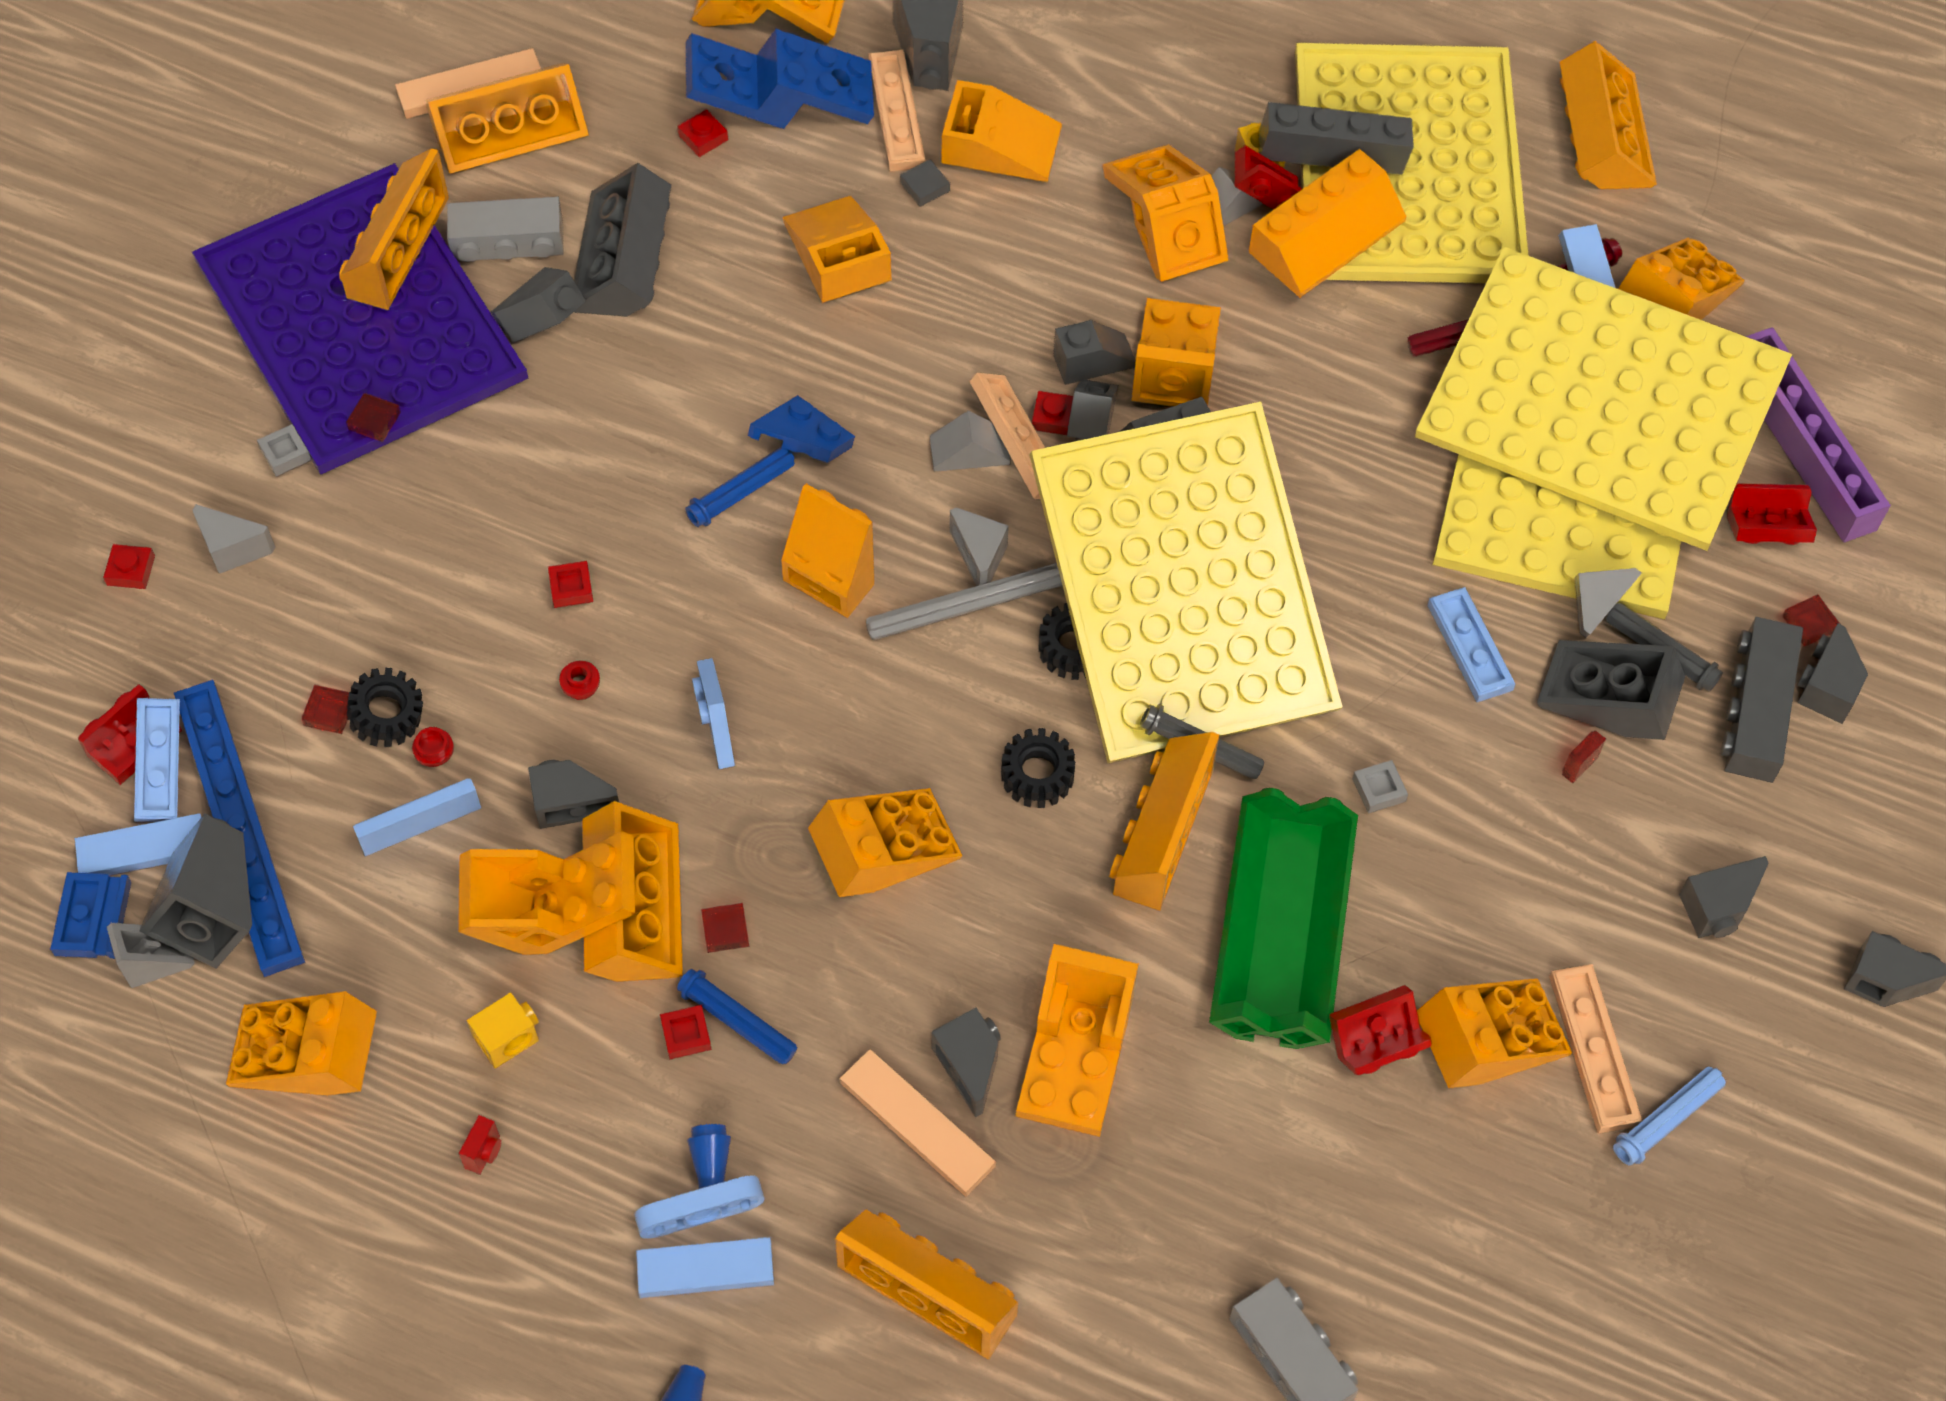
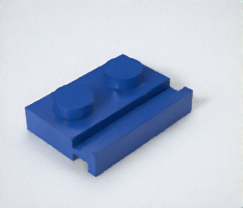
M67 872L50 948L54 956L86 958L108 956L110 959H115L107 926L110 923L124 922L132 883L128 875L110 877L109 874Z

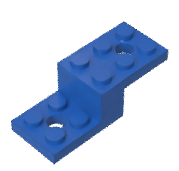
M779 29L773 31L757 55L693 33L685 42L686 98L782 129L788 125L803 104L864 124H868L874 117L870 60ZM720 73L723 74L727 78V80L722 79Z

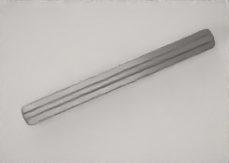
M1057 563L868 617L866 619L868 634L872 640H877L1062 586Z

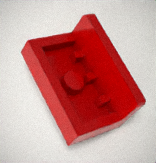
M1244 145L1235 152V187L1273 210L1302 190L1298 186V177L1248 146Z
M1737 483L1730 498L1726 516L1735 540L1748 544L1760 542H1782L1788 545L1814 543L1817 528L1808 510L1812 493L1810 486Z
M140 684L130 692L122 694L116 700L113 707L99 719L91 721L78 737L87 757L119 785L135 773L137 698H150L147 690Z
M1406 985L1329 1014L1337 1057L1355 1075L1376 1072L1381 1066L1399 1059L1414 1057L1419 1051L1432 1046L1431 1037L1420 1029L1414 994Z

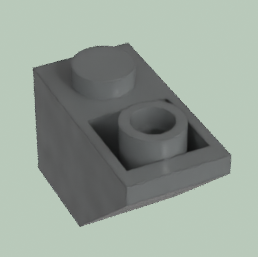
M1837 623L1830 637L1824 634L1821 636L1812 656L1819 658L1815 667L1807 665L1797 685L1804 689L1798 704L1843 724L1862 689L1868 673L1846 627Z
M1872 931L1858 952L1844 989L1882 1007L1890 1006L1938 991L1946 981V963H1943L1937 956L1931 953L1919 952L1901 944L1893 936L1878 934Z

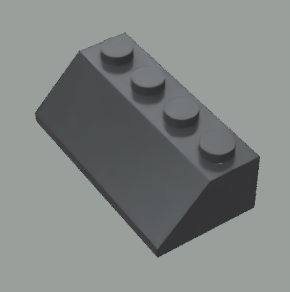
M636 163L591 191L574 282L586 302L575 310L574 313L627 317L639 309L647 307L654 297L653 287L655 275L660 264L658 258L661 242L665 236L664 224L666 213L670 207L671 184L640 163Z

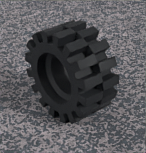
M1064 603L1062 612L1056 606L1052 608L1051 616L1049 614L1044 616L1043 624L1040 625L1038 651L1040 652L1042 663L1047 662V669L1053 673L1056 668H1059L1058 677L1065 679L1066 673L1070 672L1072 673V680H1079L1080 672H1083L1085 676L1079 650L1067 649L1059 641L1063 634L1074 632L1068 605Z
M385 667L384 675H380L378 668L371 669L370 677L363 673L359 676L358 683L354 681L348 697L347 720H350L351 730L353 732L359 730L358 738L362 741L367 736L371 737L370 745L376 747L378 740H384V747H392V740L396 739L398 745L404 743L406 735L411 738L415 734L416 727H419L423 708L421 689H416L417 682L413 678L406 682V673L403 671H399L397 677L392 676L393 668ZM390 697L399 703L401 711L393 718H380L372 714L369 704L374 698Z
M1039 728L1038 735H1033L1032 729H1027L1024 731L1023 739L1019 734L1013 736L1012 744L1008 742L1005 746L1004 754H1002L1001 780L1004 781L1005 791L1007 793L1012 791V799L1016 802L1023 797L1024 806L1030 808L1032 800L1038 801V808H1045V800H1049L1052 806L1057 804L1059 795L1064 799L1068 795L1069 788H1072L1074 783L1076 761H1074L1075 753L1073 748L1069 750V742L1065 738L1059 742V733L1052 731L1050 737L1045 736V728ZM1044 758L1052 763L1054 771L1049 777L1036 779L1027 776L1022 766L1028 759Z

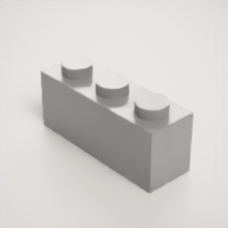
M559 197L447 203V239L449 248L457 261L466 262L486 259L508 260L519 257L564 255L563 217Z
M1276 1278L1233 1306L1229 1320L1287 1401H1354L1358 1393V1388L1355 1386L1358 1384L1354 1372L1346 1362H1338L1329 1350L1331 1345L1326 1333L1317 1323L1311 1325L1302 1312L1304 1307L1301 1299L1290 1286L1285 1288L1280 1280Z

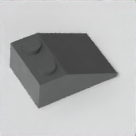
M1559 640L1537 703L1540 708L1624 737L1665 740L1685 680V674L1675 646Z

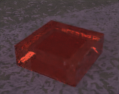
M364 393L346 421V424L350 431L383 442L401 411L398 404Z
M1818 594L1785 609L1782 615L1787 624L1803 627L1801 643L1804 647L1820 640L1823 634L1826 636L1831 635L1837 623L1840 624Z
M314 685L301 718L303 726L342 734L347 723V706L350 692Z
M1596 730L1594 732L1591 731L1569 754L1562 770V775L1574 783L1598 759L1606 738Z
M743 903L701 909L708 953L749 947Z

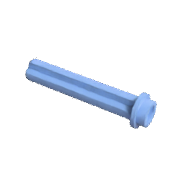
M1706 1067L1629 1133H1620L1616 1137V1143L1613 1145L1617 1157L1627 1165L1642 1163L1645 1160V1153L1725 1086L1726 1081L1722 1076V1072L1717 1068Z

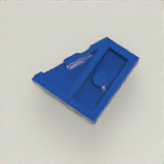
M798 395L752 422L748 432V436L756 440L760 439L761 434L783 440L781 448L793 452H802L827 463L851 449L855 439L852 433Z

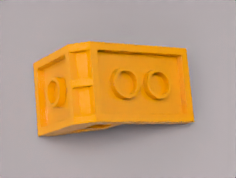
M697 0L692 20L703 27L754 23L769 9L828 44L835 37L844 0Z
M1169 144L1102 164L1105 179L1131 198L1136 229L1155 277L1162 282L1229 261L1219 194L1209 172Z
M1147 298L1141 340L1137 347L1131 401L1176 406L1203 397L1208 406L1221 307Z
M623 831L565 859L540 850L470 849L459 855L458 932L522 955L549 954L635 914L634 836Z
M1053 944L1037 1019L1036 1036L1016 1109V1117L1100 1137L1133 1002L1138 963Z

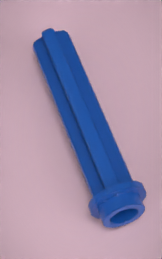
M780 447L700 499L692 498L689 501V506L685 508L688 518L696 527L710 525L713 517L793 467L795 464L793 454L789 450Z
M690 969L683 975L677 985V990L681 992L682 999L685 1001L692 999L698 1005H702L705 1010L778 1063L787 1064L793 1058L797 1051V1045L705 979L706 973L699 970L696 972Z

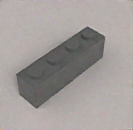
M1268 102L1259 128V154L1272 161L1335 167L1358 149H1361L1381 166L1386 173L1402 175L1414 147L1412 118Z
M1755 616L1749 631L1742 630L1737 645V653L1743 654L1742 663L1736 664L1731 683L1732 687H1737L1736 698L1731 697L1726 714V720L1732 722L1731 732L1726 731L1721 746V755L1727 756L1724 772L1773 783L1782 768L1803 627Z

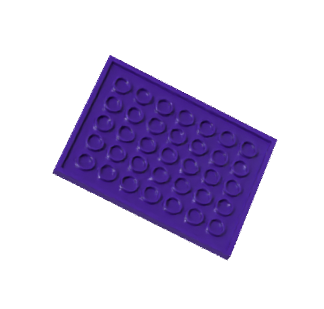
M395 163L192 251L195 262L290 424H293L320 475L528 379L527 369L435 225L389 310L346 297L343 283L339 278L341 266L345 260H349L359 233L365 231L370 223L374 206L377 203H381L385 196L389 179L393 175L396 176L399 169Z

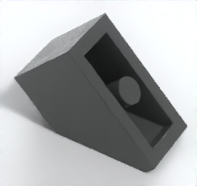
M544 267L493 309L491 313L509 342L514 343L560 324L583 305L586 300L568 271Z
M1093 320L1055 329L1053 356L1065 385L1079 382L1081 379L1087 380L1135 368V357L1126 335L1120 331Z
M1081 379L1073 395L1067 436L1074 437L1075 441L1109 434L1119 385Z
M547 760L537 766L528 767L534 808L540 829L582 822L583 818L611 802H619L615 787L570 760Z
M1766 856L1687 878L1679 896L1698 938L1709 935L1721 938L1734 933L1738 929V925L1746 914L1769 864Z
M977 1007L932 1031V1049L975 1118L983 1114L998 1058V1041L1001 1040L1000 1033L992 1019L989 1017L984 1019Z

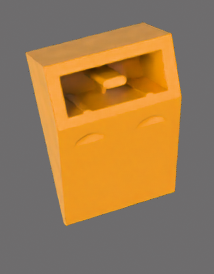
M957 80L942 132V163L1048 182L1062 123L994 86Z
M851 195L782 217L822 303L891 281V252L878 226Z
M1688 237L1637 258L1618 289L1702 320L1741 287L1745 280L1736 274V269L1731 264L1718 260L1707 252L1708 249L1702 242Z
M806 483L802 487L781 559L783 581L848 618L874 586L873 522L862 511L855 508L850 509L838 502L828 491L823 489L817 490Z
M931 788L828 800L808 827L839 897L874 893L957 861L963 856Z
M1538 978L1444 987L1417 1010L1422 1030L1431 1037L1432 1046L1430 1048L1448 1089L1481 1085L1568 1057L1572 1054L1564 1032Z
M346 991L246 1004L242 1010L226 1085L235 1088L325 1096L361 1092L377 1011Z

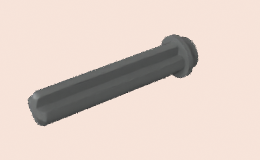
M1617 603L1609 611L1606 618L1607 622L1638 644L1675 646L1685 676L1697 683L1696 688L1698 690L1704 688L1710 692L1722 677L1723 672L1718 669V663L1710 664L1622 603Z
M1150 704L1140 721V727L1145 729V734L1151 735L1155 732L1168 739L1207 733L1163 712L1164 706L1160 704L1157 707ZM1219 739L1215 761L1249 778L1257 779L1264 766L1263 759Z

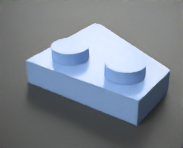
M713 658L697 661L699 677L692 678L696 702H698L702 725L709 723L719 769L733 767L735 763L725 705Z

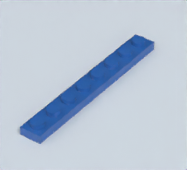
M210 680L174 692L175 699H180V715L212 816L227 822L231 827L243 832L252 916V927L249 934L261 972L266 977L306 963L215 682Z

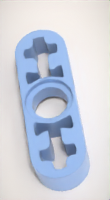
M743 1176L647 1204L638 1209L634 1215L640 1237L646 1239L657 1238L749 1211L761 1205L765 1198L759 1178L757 1176Z

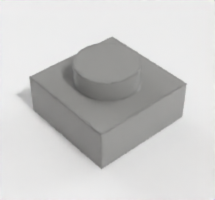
M293 424L257 440L259 448L275 476L311 461L309 452Z
M1392 760L1354 771L1352 780L1368 813L1406 802L1408 793Z

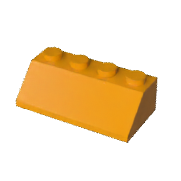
M1593 41L1559 62L1562 74L1560 84L1566 95L1567 105L1565 106V112L1571 122L1572 133L1570 134V139L1576 149L1578 161L1575 162V167L1583 180H1589L1599 189L1652 188L1657 185L1635 73L1597 41Z
M560 63L425 100L434 133L449 174L589 135L571 69L567 63Z
M431 148L403 162L396 176L393 175L389 179L385 196L381 203H377L374 206L370 223L365 231L359 233L349 260H345L341 266L339 278L343 283L348 299L389 310L449 199L438 150Z
M1358 149L1254 223L1248 253L1301 298L1404 223L1407 216L1386 171L1361 149Z
M1207 732L1169 738L1164 753L1156 752L1150 768V774L1155 775L1151 787L1143 785L1137 801L1136 808L1141 809V813L1137 821L1130 819L1124 834L1123 843L1128 844L1124 856L1116 855L1111 867L1109 878L1115 879L1113 895L1161 911L1212 776L1220 734Z
M613 801L582 819L583 849L620 831L634 836L635 914L584 937V972L616 982L678 978L683 975L678 823Z
M865 1209L838 1233L835 1243L837 1266L984 1358L988 1360L991 1358L1017 1316L1018 1301L1014 1299L1015 1295L1011 1290L998 1282L993 1281L991 1284H988L975 1276V1269L968 1263L958 1258H954L953 1261L937 1253L939 1249L930 1240L920 1235H916L915 1238L900 1230L901 1226L895 1219L882 1212L875 1215Z

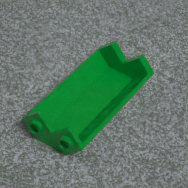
M1264 788L1260 792L1242 796L1209 1023L1235 1039L1253 1042L1255 1034L1280 1038V1047L1292 1049L1330 1043L1332 1027L1329 1014L1334 1013L1358 814L1343 805L1340 800L1332 797H1323L1316 802L1300 806L1287 797L1283 791L1276 788Z

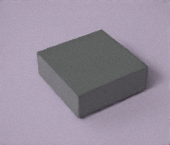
M931 159L900 174L901 185L920 207L950 192V182Z

